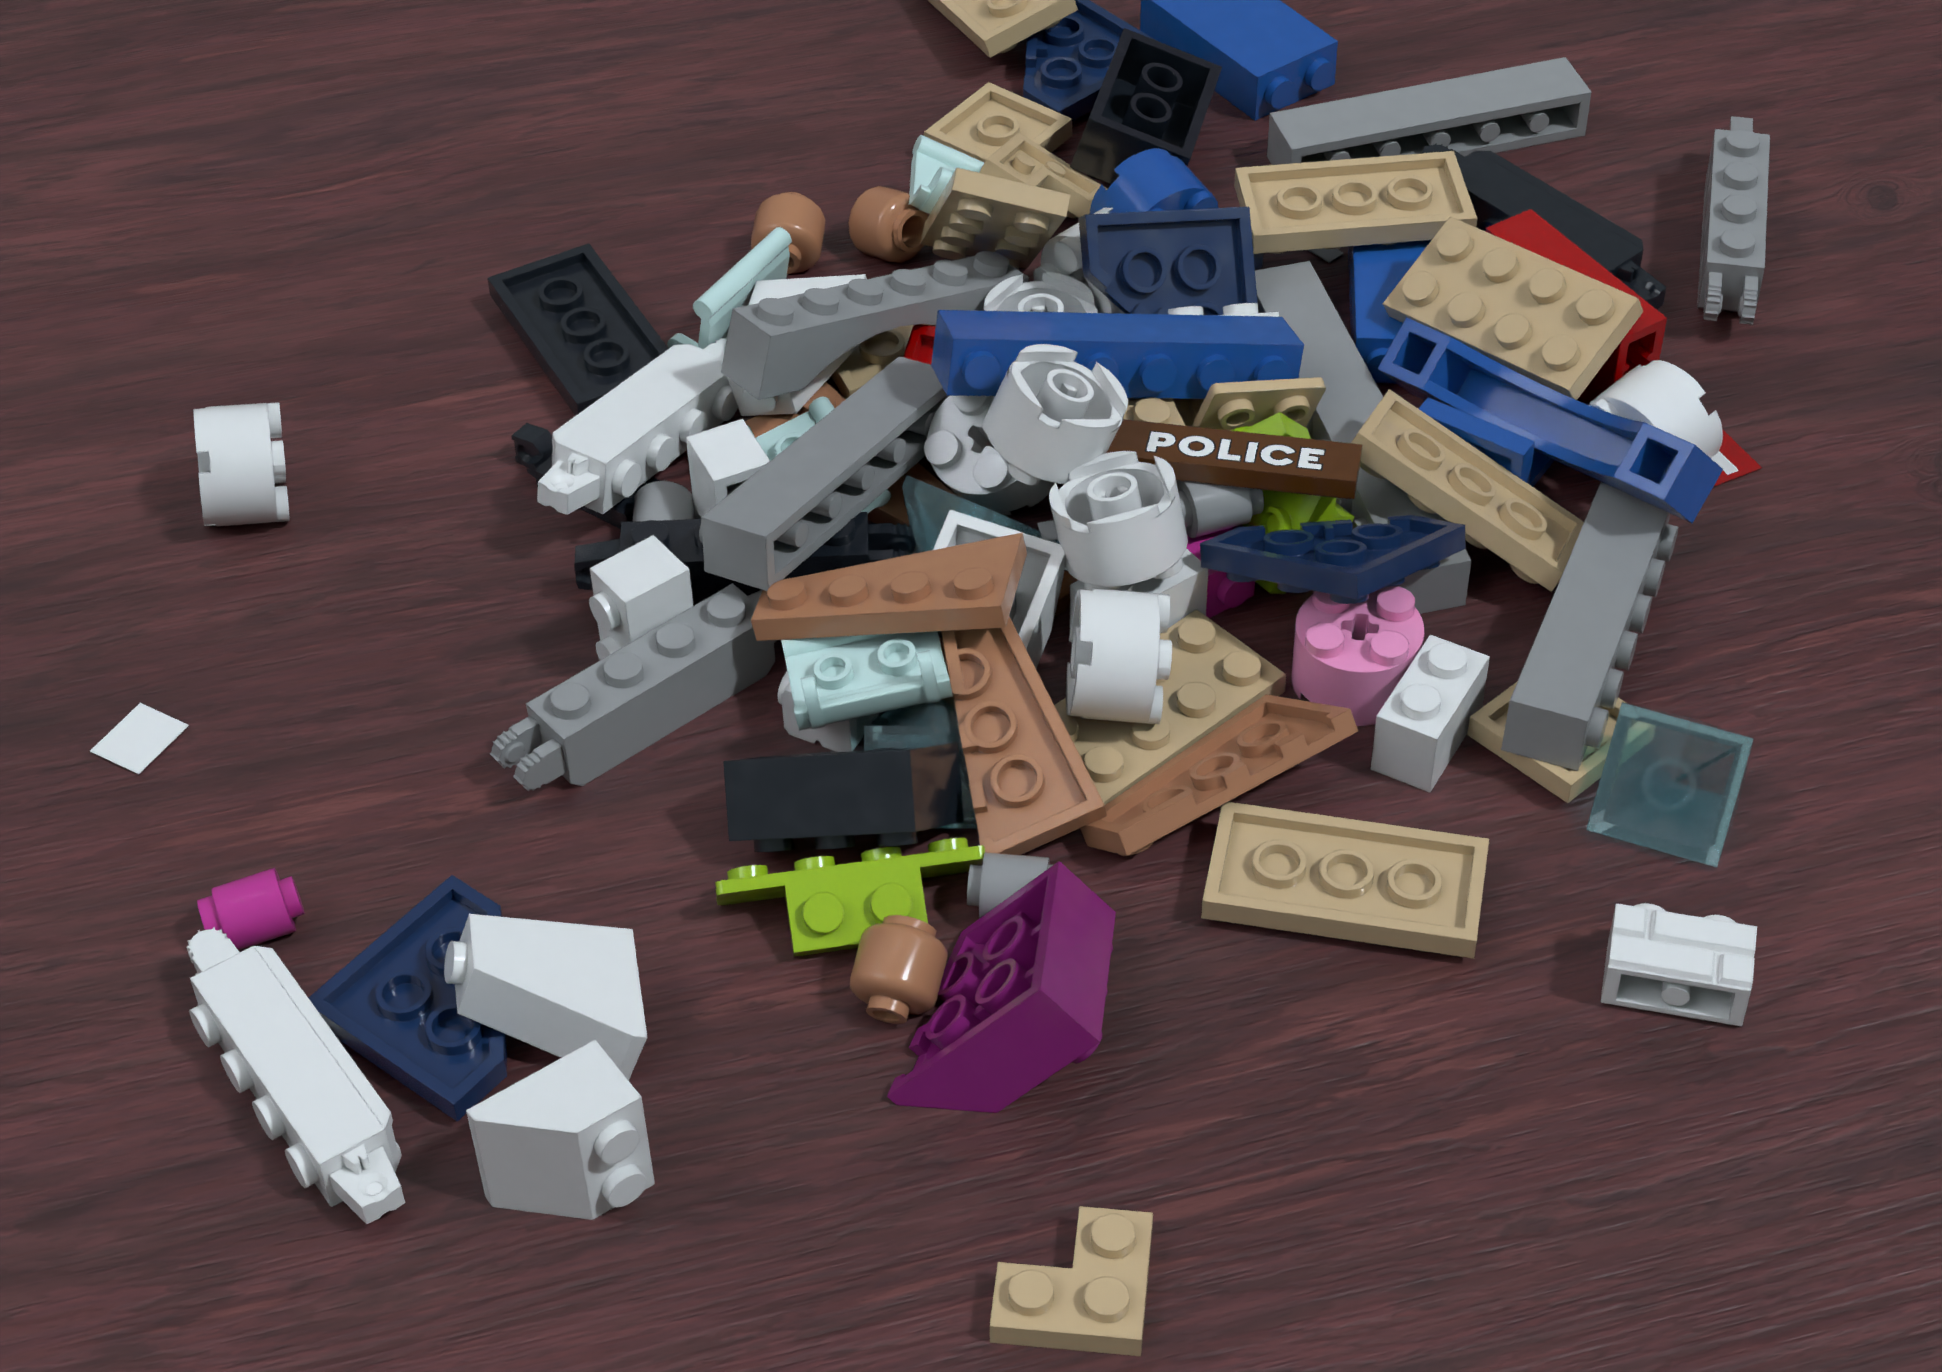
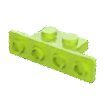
M950 838L929 843L927 845L928 853L902 856L900 847H883L861 853L862 862L835 865L833 856H816L794 862L795 871L768 874L766 865L738 867L727 871L728 880L715 882L717 905L785 897L794 957L858 948L864 930L872 925L883 923L884 917L889 915L908 916L928 923L921 878L969 872L970 865L982 866L985 847L983 845L968 847L966 838Z

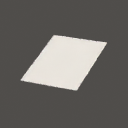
M139 703L90 752L140 774L189 725Z

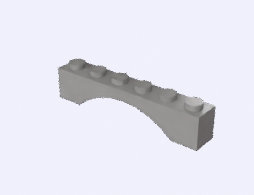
M981 251L972 257L954 261L940 260L931 266L912 270L899 269L885 276L871 279H853L844 285L825 289L811 288L802 294L779 299L765 298L757 304L732 309L721 373L758 400L802 390L841 355L874 335L900 326L917 324L936 325L938 310L984 311L985 298L992 288L1005 279L1022 275L1023 273L1011 266L1005 256L991 251ZM1023 274V283L1028 282L1029 277Z

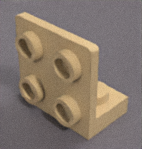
M1321 377L1226 382L1211 385L1205 399L1172 398L1186 426L1231 431L1239 427L1252 426L1281 412L1306 428L1326 391V387Z

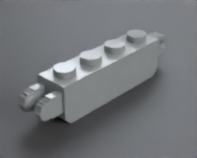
M1731 116L1730 130L1715 129L1706 174L1697 308L1704 309V320L1717 321V316L1721 311L1738 312L1740 324L1753 325L1765 269L1770 135L1754 133L1753 118Z
M732 583L526 703L528 717L509 727L507 732L503 731L500 736H497V739L493 741L490 755L504 769L516 765L513 777L527 791L541 788L542 784H548L561 775L571 784L584 786L762 679L768 674L775 662L774 643L777 641H756L751 618L763 590L747 596Z

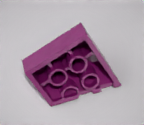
M1058 861L960 933L944 969L937 996L943 1003L927 1024L917 1028L909 1046V1049L918 1056L914 1068L907 1075L902 1074L895 1077L887 1097L893 1103L900 1106L998 1113L1069 1063L1077 1064L1086 1060L1096 1050L1102 1039V1023L1105 998L1108 992L1107 982L1110 957L1113 950L1112 941L1116 912L1066 866Z

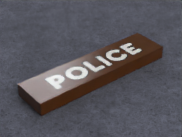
M1123 419L1107 453L1117 451L1136 452L1138 462L1154 465V456H1157L1171 465L1177 481H1192L1232 487L1355 499L1361 464L1362 444Z

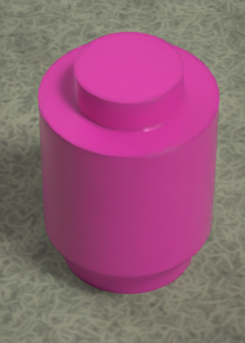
M275 867L211 889V896L197 900L204 929H213V927H215V930L221 929L223 934H227V938H230L238 951L296 932L293 918L305 914L293 877L290 876L280 880Z

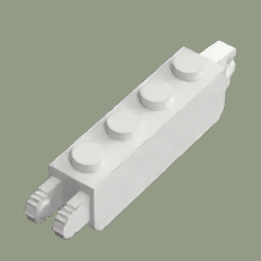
M727 337L715 340V343H711L704 349L691 344L673 345L552 433V467L538 481L537 502L544 506H552L557 512L566 515L583 506L604 514L622 499L631 496L639 486L659 471L665 470L673 460L687 450L686 437L715 428L724 421L730 420L735 414L738 405L727 376L721 373Z
M213 927V929L198 930V933L191 940H188L189 946L186 947L191 963H194V967L197 970L195 976L190 978L198 1002V1006L189 1010L192 1022L207 1047L219 1043L225 1052L220 1055L221 1062L235 1089L241 1093L250 1088L257 1100L252 1102V1106L268 1137L274 1140L281 1135L289 1145V1148L285 1149L286 1158L300 1184L307 1188L315 1183L331 1207L344 1201L366 1224L378 1220L386 1212L396 1210L402 1206L405 1200L401 1185L395 1174L402 1154L399 1145L395 1141L391 1112L273 948L252 946L239 952L230 938H227V934L222 933L221 929L215 930V927Z

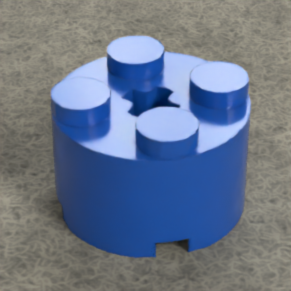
M1154 148L1129 157L1114 169L1119 177L1111 184L1108 190L1101 184L1092 200L1090 214H1094L1103 208H1113L1110 213L1218 208V201L1177 156H1171L1167 150Z

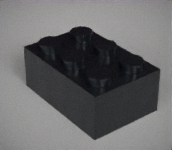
M1124 28L1070 167L1086 173L1093 179L1103 180L1112 184L1119 177L1114 171L1117 166L1139 152L1154 148L1167 150L1171 156H1177L1188 166L1222 67Z

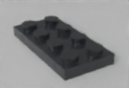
M589 243L487 278L490 296L575 416L669 349Z

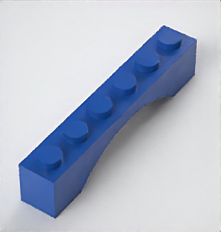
M1407 317L1378 367L1379 371L1408 393L1423 400L1429 397L1535 441L1534 451L1692 524L1723 471V468L1693 443L1645 422L1620 417L1568 397L1490 359L1448 335Z

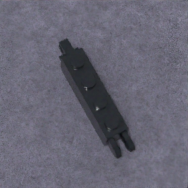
M1435 143L1434 145L1424 146L1423 151L1420 152L1454 151L1477 216L1476 228L1486 231V228L1532 209L1655 309L1658 310L1663 305L1666 286L1641 268L1644 250L1642 239L1492 151H1474L1467 156H1463L1453 149H1448V146L1445 147L1443 144L1437 145Z
M860 512L784 579L911 555L915 550V546L918 545V535L914 533L912 526L908 527L906 523L904 525L899 523L897 525L892 523L868 524L867 512ZM701 519L621 522L620 539L577 545L575 547L574 571L578 589L593 590L590 574L591 567L654 535L689 568L693 606L732 583L747 596L762 590L705 572L703 544L699 537Z

